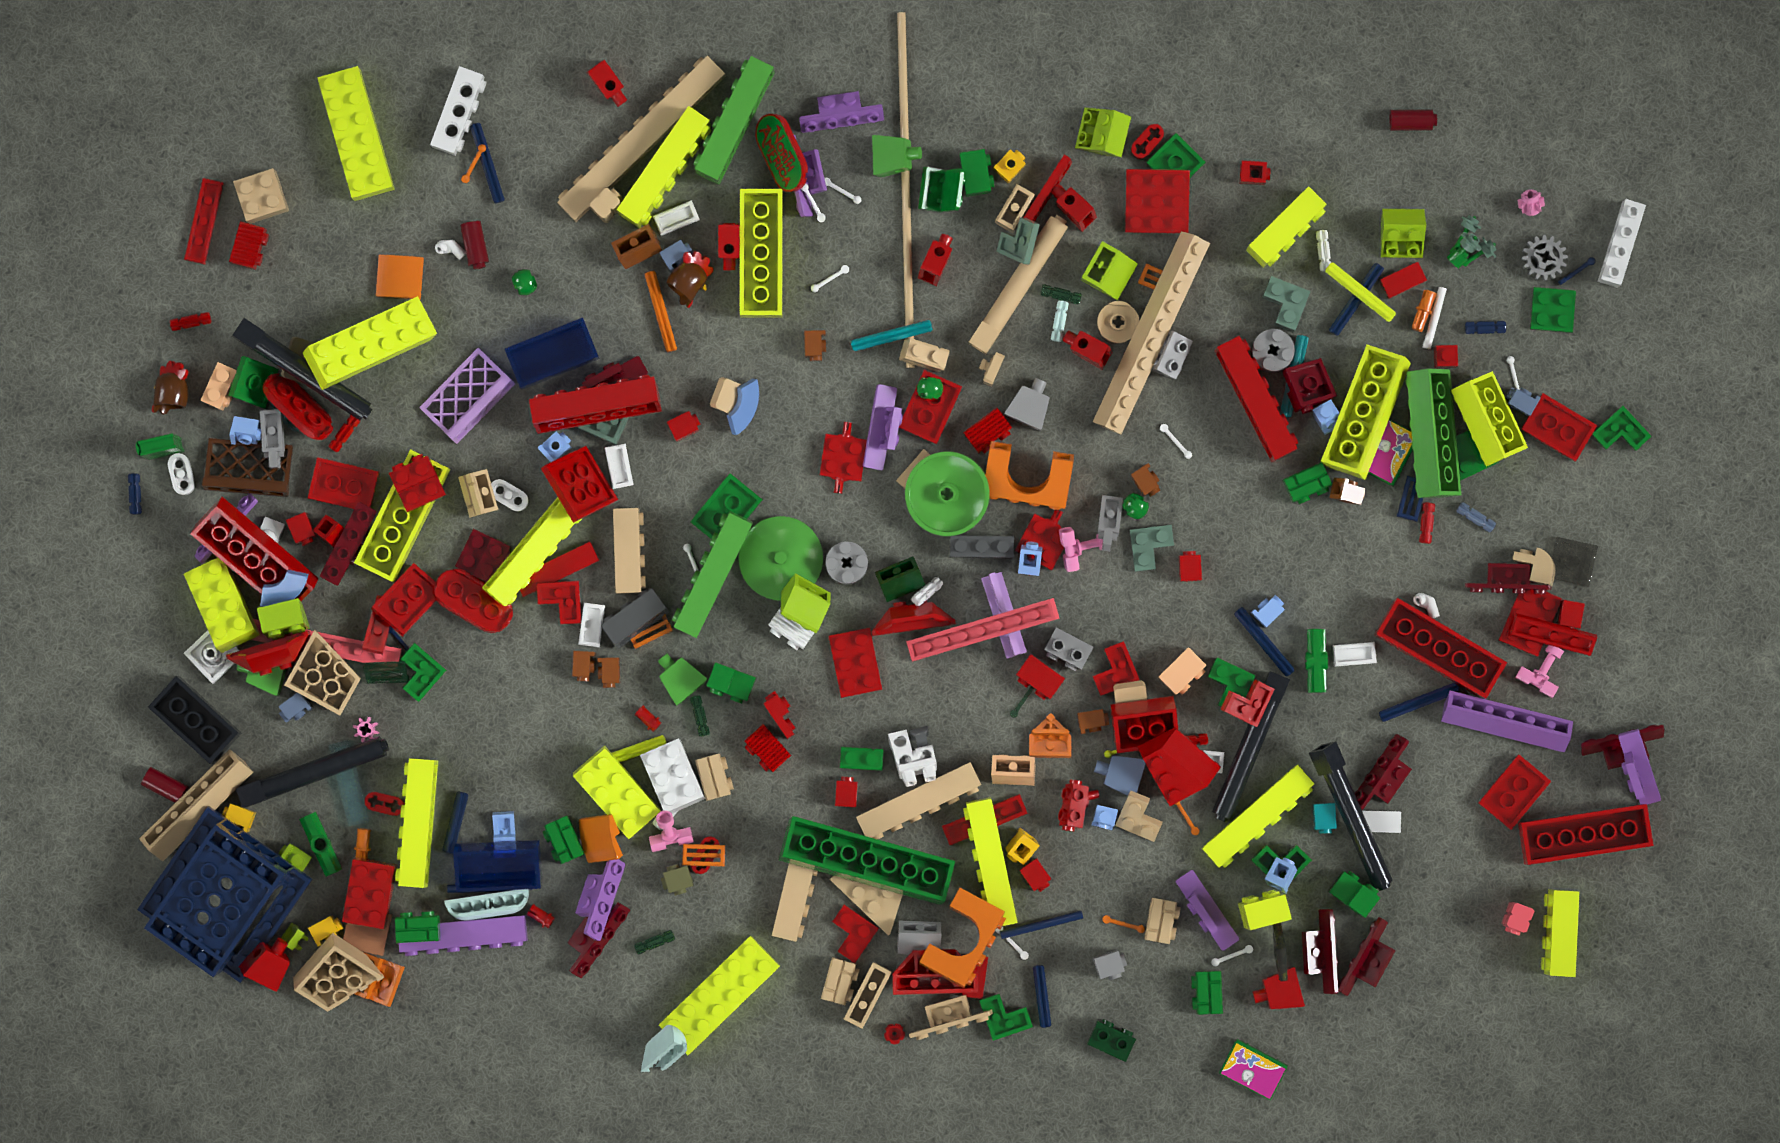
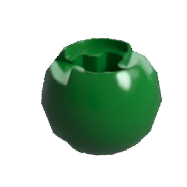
M518 270L512 276L515 289H518L519 295H530L536 290L537 283L534 276H531L530 270Z
M922 377L917 385L919 397L938 399L942 395L943 384L940 379Z
M1132 493L1124 499L1122 507L1123 510L1127 511L1128 516L1134 519H1141L1147 514L1149 504L1144 501V497Z

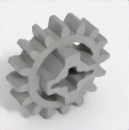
M1542 235L1541 240L1537 236L1534 237V244L1529 241L1527 243L1529 249L1524 248L1522 250L1526 254V256L1521 258L1522 261H1526L1523 269L1529 268L1528 275L1534 273L1535 280L1542 276L1543 281H1546L1548 276L1551 279L1556 278L1555 272L1560 275L1562 273L1560 267L1565 268L1567 265L1563 260L1567 259L1568 256L1562 253L1566 250V247H1559L1561 244L1560 240L1556 243L1553 242L1554 236H1551L1549 240H1547L1546 235ZM1545 244L1541 250L1534 249L1538 245ZM1553 248L1556 250L1558 257L1554 255ZM1544 253L1547 254V258L1549 259L1545 263L1542 262L1543 258L1540 257ZM1531 258L1535 260L1536 268L1533 266ZM1549 265L1555 267L1551 271L1544 272L1545 268Z

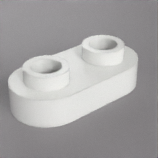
M173 454L168 460V469L173 488L178 494L188 495L195 488L190 461L183 454ZM179 460L183 462L181 468L176 467V462ZM183 481L188 482V487L185 489L181 487Z
M501 479L491 483L495 499L517 512L526 509L529 499L523 491ZM499 486L504 488L502 494H497L496 492ZM520 497L522 503L516 505L514 503L515 498Z

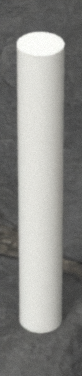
M1438 287L1422 348L1431 350L1446 288Z

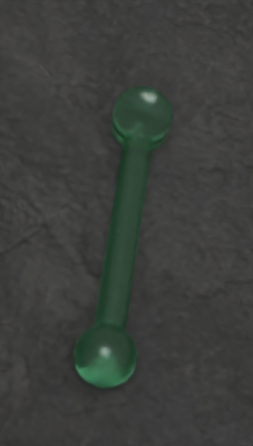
M1032 686L1028 689L1017 707L1010 711L1012 718L1018 716V711L1034 690Z

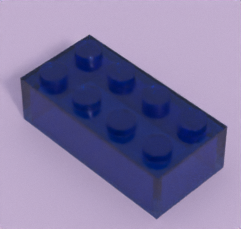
M584 318L505 348L521 390L600 359Z
M540 840L455 844L453 858L456 892L541 889Z

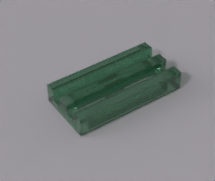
M405 661L364 663L363 670L367 684L408 682L409 675H407Z

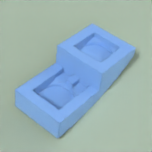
M514 811L493 812L495 858L516 857Z

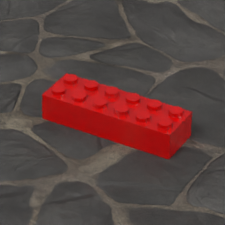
M1239 335L1218 346L1214 351L1272 463L1298 449L1296 445L1299 443L1293 432L1289 433L1287 429L1289 423L1284 414L1280 415L1277 409L1279 403L1274 395L1270 396L1267 390L1270 386L1265 376H1260L1258 372L1260 367L1255 357H1250L1248 353L1250 347L1246 339H1241Z
M642 375L637 380L631 381L629 379H621L615 384L599 383L593 388L582 386L571 392L560 390L556 391L554 395L549 396L538 394L533 399H529L532 422L537 434L662 411L658 386L654 376L650 377V375Z
M221 497L195 524L190 533L261 594L264 584L273 585L278 583L285 577L287 570L309 574L303 590L295 598H299L302 601L314 589L319 579L224 497Z
M1399 598L1393 601L1374 636L1482 699L1488 697L1507 664L1503 659Z
M1647 804L1518 823L1524 865L1654 846Z

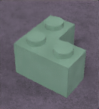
M1271 276L1262 298L1281 305L1274 325L1294 333L1311 291Z

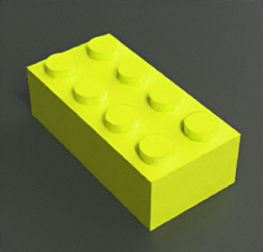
M1308 187L1247 247L1246 251L1263 268L1267 264L1271 267L1281 256L1279 252L1281 250L1286 252L1294 244L1295 240L1293 238L1296 235L1301 237L1311 227L1309 225L1311 221L1315 223L1326 212L1324 207L1327 204Z
M1493 371L1451 390L1486 467L1528 448Z
M217 557L184 573L213 643L221 653L260 635L231 568Z
M605 745L573 772V777L607 815L612 814L617 827L628 839L661 812L659 806Z
M1548 889V894L1544 895V906H1547V915L1543 916V928H1546V936L1542 937V949H1545V957L1541 958V970H1544V974L1549 976L1576 977L1579 892Z
M1276 890L1263 892V897L1260 898L1254 895L1241 898L1242 902L1238 903L1244 928L1248 930L1292 920L1286 895Z

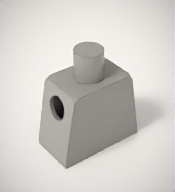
M1035 378L1031 389L1022 386L1005 411L1004 416L1041 431L1050 397L1042 394L1047 383Z

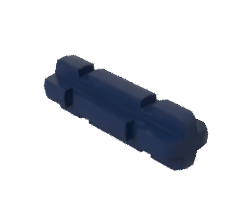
M1474 321L1465 323L1466 334H1474V332H1477V334H1494V331L1505 333L1507 328L1505 321H1497V323H1494V321H1477L1475 324Z
M132 473L128 474V483H130V486H128L129 503H131L129 512L132 515H139L142 513L140 505V475Z

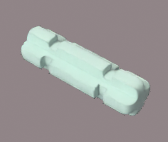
M1059 300L1057 302V312L1055 313L1053 324L1054 331L1051 334L1052 341H1062V331H1064L1066 311L1069 305L1066 301Z

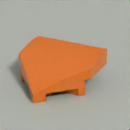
M1052 713L1033 729L1029 735L1030 757L1071 758L1070 731L1063 727Z

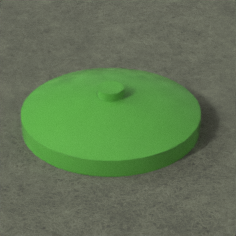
M951 451L938 452L921 460L911 471L905 487L906 505L914 521L926 531L940 536L959 535L973 528L984 516L990 499L989 483L982 468L970 457Z
M771 517L757 523L749 530L739 551V566L743 578L750 588L765 598L781 601V592L795 573L814 584L816 583L823 566V551L818 537L805 523L791 517Z

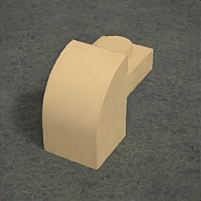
M1537 548L1535 556L1529 550L1520 549V552L1514 551V562L1533 565L1530 576L1532 583L1553 586L1555 564L1546 551Z

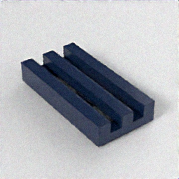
M1407 476L1396 517L1417 522L1423 498H1418L1415 514L1411 516L1410 513L1416 494L1415 477ZM1412 481L1414 482L1410 500L1408 503L1406 514H1404L1402 512L1406 501L1409 485Z

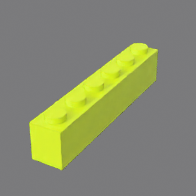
M557 497L482 589L499 604L505 607L507 604H512L517 598V592L529 584L532 574L538 572L543 567V561L546 557L551 556L557 550L556 545L561 539H566L571 532V527L582 519L573 523Z
M1295 765L1201 849L1218 868L1221 866L1227 867L1234 860L1232 856L1237 852L1243 853L1250 846L1248 842L1251 839H1259L1266 832L1264 828L1267 825L1271 824L1273 826L1281 819L1280 814L1284 810L1289 812L1297 805L1295 801L1300 796L1303 798L1308 796L1313 791L1311 788L1314 785L1313 781L1298 765Z
M988 797L966 802L967 807L963 808L965 820H970L971 828L967 830L969 840L975 843L976 849H972L974 862H979L980 869L976 870L978 882H983L984 890L980 891L982 899L1005 911L1003 917L1006 920L1003 926L1018 923L992 799Z

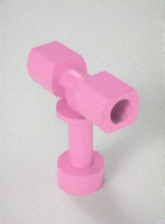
M1071 527L1059 529L1060 542L1065 547L1063 562L1067 572L1080 569L1078 556L1082 555L1083 550L1099 547L1102 550L1103 539H1098V534L1096 539L1079 542L1078 539H1075L1074 530Z
M1548 645L1545 650L1548 655L1540 669H1534L1531 672L1521 666L1515 678L1527 685L1530 683L1540 689L1539 692L1553 698L1559 687L1549 682V676L1546 674L1555 658L1560 659L1564 651L1558 647Z
M664 810L657 814V824L659 828L664 830L659 835L649 837L652 852L667 849L666 845L678 843L681 846L694 843L690 827L680 830L672 827L674 818L670 811Z

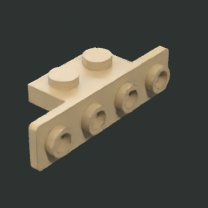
M966 995L927 1005L925 1010L930 1027L911 1032L909 1037H916V1040L929 1037L928 1033L936 1031V1034H941L949 1031L948 1027L956 1025L957 1029L968 1026V1021L976 1019L977 1023L989 1020L988 1016L993 1014L990 1009L972 1015Z

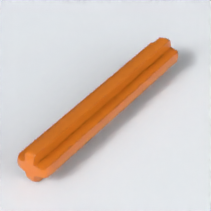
M650 271L645 273V278L666 351L673 352L677 350L659 282L656 272Z

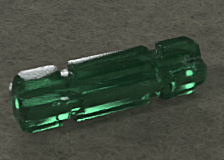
M1046 284L1042 285L1040 292L1042 296H1052L1053 299L1066 302L1071 301V303L1077 305L1080 304L1082 297L1081 293H1071L1070 290L1058 287L1051 288L1050 285Z
M700 695L690 698V701L694 707L692 710L696 725H698V734L700 737L710 734V731L706 725L708 722L704 707H702V698Z
M672 930L663 932L662 935L658 934L646 939L645 942L636 943L634 948L636 953L640 955L646 952V950H652L664 945L665 942L674 941L675 936Z

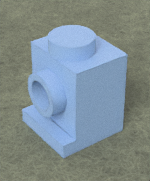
M1329 400L1313 409L1314 418L1324 435L1333 431L1339 416L1332 400Z
M234 416L229 434L231 444L236 445V441H239L242 444L249 445L257 444L258 441H261L259 420Z
M556 431L538 449L552 462L561 458L572 448L569 445L571 440L563 432L559 434ZM554 442H558L560 445L557 450L552 448Z
M1026 542V545H1021L1018 574L1039 576L1042 547H1038V543ZM1027 554L1035 555V557L1029 559Z
M1276 595L1270 600L1265 598L1257 606L1260 610L1257 612L1254 609L1251 614L1266 628L1285 610L1282 607L1284 603Z
M1096 805L1092 825L1112 830L1118 810Z
M1276 857L1265 877L1267 885L1286 894L1297 872L1294 866L1295 863L1285 857L1283 859ZM1282 872L1286 873L1284 878L1279 877Z

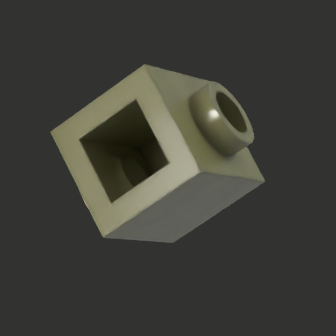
M679 864L666 867L667 872H664V877L661 878L663 889H668L669 893L674 892L675 896L686 893V888L694 886L688 865L681 868Z

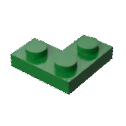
M1621 406L1592 434L1605 450L1619 437H1622L1634 451H1637L1652 437L1624 406Z
M415 642L400 658L416 672L402 688L418 702L447 671Z
M1000 994L979 1000L983 1011L992 1009L993 1014L988 1016L989 1020H986L993 1041L1033 1027L1026 1007L1006 1013Z

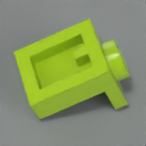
M292 843L288 846L284 845L278 853L279 856L302 872L313 858Z

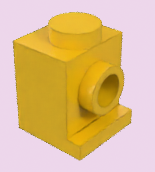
M1010 149L993 167V170L1009 184L1026 165L1023 161L1025 157L1018 150L1013 152ZM1010 160L1015 162V166L1012 168L1007 165V162Z
M230 804L229 807L226 806L222 815L241 828L243 826L245 832H249L256 812Z
M1019 828L1017 834L1005 849L1008 853L1006 856L1014 863L1019 861L1024 865L1040 845L1033 836ZM1022 843L1023 847L1021 849H1017L1019 845Z
M329 916L308 929L319 947L323 944L322 940L325 939L326 941L332 933L337 935L336 933L341 931L343 926L338 918L334 919L333 916Z

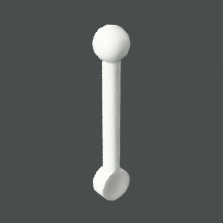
M825 178L826 186H830L853 199L855 204L861 202L860 196L852 195L833 184L829 178Z
M805 184L801 190L805 192L817 213V220L824 222L825 215L820 212L808 190V185Z
M843 265L841 270L817 285L813 284L811 291L817 292L820 287L839 275L848 273L849 267Z
M1509 356L1506 361L1510 365L1515 389L1520 390L1513 364L1515 359Z
M1162 424L1160 426L1161 432H1165L1184 453V457L1190 459L1192 453L1187 451L1173 436L1166 424Z
M685 544L683 549L687 552L693 569L696 571L698 567L691 552L692 547L690 544Z
M1003 927L1001 929L997 928L995 930L996 933L1000 934L999 931H1002ZM1010 937L1005 938L1020 953L1021 959L1026 960L1028 958V953L1023 951Z
M1247 945L1245 949L1219 959L1214 958L1211 964L1218 966L1219 963L1241 954L1252 953L1253 947Z

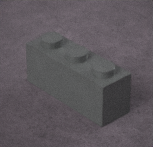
M950 536V558L1013 559L1014 536Z
M652 588L649 591L648 589L642 591L637 596L638 599L632 603H625L620 608V612L615 615L611 614L603 620L604 623L601 627L617 649L657 622L663 615L669 613Z

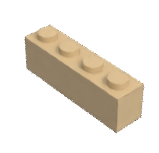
M639 508L613 509L616 594L641 593L642 588H646V577L642 576L641 567H645V555H641V546L645 545L644 534H640V525H644V514L639 512Z
M789 863L772 936L797 942L798 937L802 938L805 927L801 925L802 917L807 918L810 905H807L806 901L808 896L812 897L814 884H811L812 876H817L818 871Z

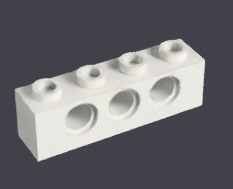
M459 66L430 144L432 148L456 156L457 151H462L465 140H462L464 132L468 133L472 121L469 120L471 113H475L479 105V101H477L478 94L483 93L486 86L485 77L482 74ZM466 87L472 89V94L469 97L461 95L462 90ZM458 107L465 108V113L461 117L454 115V111ZM457 127L458 132L455 136L450 137L447 135L448 128Z
M1628 199L1622 202L1597 282L1616 288L1621 286L1646 205Z

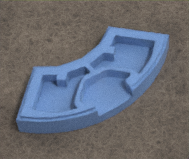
M753 378L737 387L738 397L736 405L727 415L731 432L734 435L741 433L754 417L759 401L757 379Z
M287 570L285 577L280 582L273 585L264 584L260 606L264 607L295 599L303 590L309 574Z

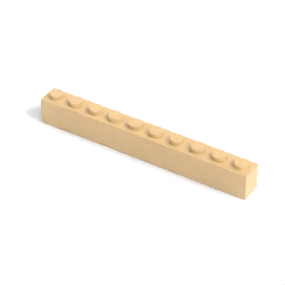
M708 56L704 59L702 57L698 59L693 65L695 68L690 73L685 72L678 79L680 83L675 88L671 86L663 94L665 98L660 102H654L648 109L650 112L645 117L640 116L633 123L635 127L630 132L626 130L618 138L619 142L615 146H609L603 153L605 156L600 161L595 160L588 167L590 171L585 176L581 174L573 182L574 186L570 190L566 189L559 195L558 205L575 222L591 209L590 203L596 197H599V194L605 188L610 190L673 129L688 106L694 108L726 77L725 73Z
M1181 231L1095 415L1094 423L1107 430L1122 434L1210 245L1209 242L1196 235Z

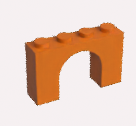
M991 441L985 473L990 488V499L1003 498L1012 503H1018L1019 501L1027 502L1031 506L1045 505L1054 510L1066 508L1074 462L1073 454L1053 451L1050 473L1047 479L1038 486L1024 487L1017 484L1009 474L1008 465L1012 444Z
M959 888L950 904V909L975 923L979 931L977 946L966 955L954 956L929 943L919 964L965 988L966 984H972L976 976L973 973L976 966L981 967L986 957L983 954L986 947L991 948L996 939L993 934L997 928H1002L1006 918L1003 917L1005 911Z

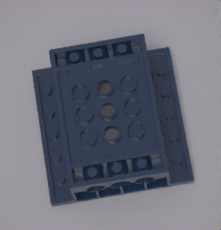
M208 806L137 910L150 919L144 929L210 976L215 977L224 971L241 983L245 976H243L239 965L259 943L264 942L268 944L313 879ZM223 878L231 879L232 887L230 889L222 886ZM283 886L238 953L235 952L234 948L274 890ZM211 895H217L220 898L219 906H213L210 903ZM200 912H205L208 915L207 923H201L198 920Z

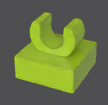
M292 922L281 937V939L288 943L287 948L292 951L294 948L302 950V947L298 945L300 939L308 941V937Z

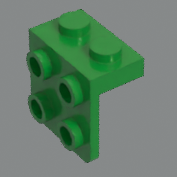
M923 167L918 209L939 213L958 211L963 201L961 194L962 186L965 183L964 169L942 170Z

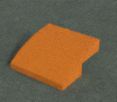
M379 255L376 297L413 299L418 296L421 300L424 258Z
M612 814L585 817L579 820L581 843L588 863L618 860L623 856L615 838L620 832Z
M365 953L384 975V978L380 981H374L365 990H359L354 994L391 1007L405 967Z

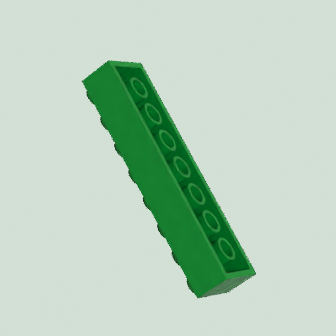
M792 816L788 821L779 856V861L942 905L946 901L955 861L795 816Z

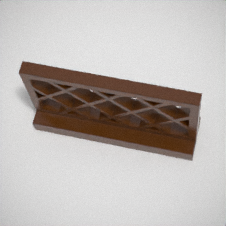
M209 438L202 486L204 490L289 497L293 445H285V450H288L287 458L281 462V469L285 473L284 481H275L271 475L279 468L268 472L262 466V463L269 458L264 457L258 461L252 454L258 448H262L261 442L245 445L236 441V445L231 444V440ZM213 444L223 445L226 451L219 457H216L212 452ZM237 446H243L247 453L237 459L231 451ZM227 454H230L236 462L226 469L220 460ZM251 455L256 464L249 470H246L240 462ZM218 462L224 471L218 476L210 475V468ZM238 464L245 471L239 478L233 477L229 473ZM260 466L266 475L261 479H254L250 473Z

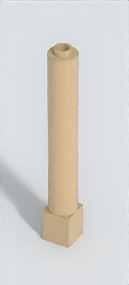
M1058 215L1055 218L1050 216L1036 238L1030 264H1019L970 339L969 345L987 355L1068 227L1065 225L1067 221Z

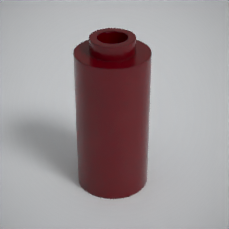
M1433 109L1390 110V131L1433 130V126H1437V114H1433Z
M481 221L461 224L468 266H473L474 270L485 268V264L489 263Z
M153 767L148 769L141 782L143 787L174 803L187 792L189 787Z

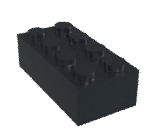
M175 676L148 706L154 714L209 764H214L242 734L180 676Z

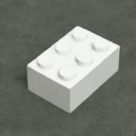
M679 738L640 755L663 811L666 810L674 813L706 799Z

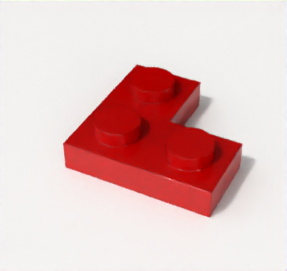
M579 581L536 583L538 604L559 603L560 624L581 623Z
M1124 641L1104 649L1112 669L1093 676L1100 696L1114 691L1113 686L1115 684L1140 680Z
M1254 679L1246 698L1229 691L1220 710L1252 726L1258 727L1275 689Z
M845 904L832 921L849 933L838 952L855 963L879 928Z

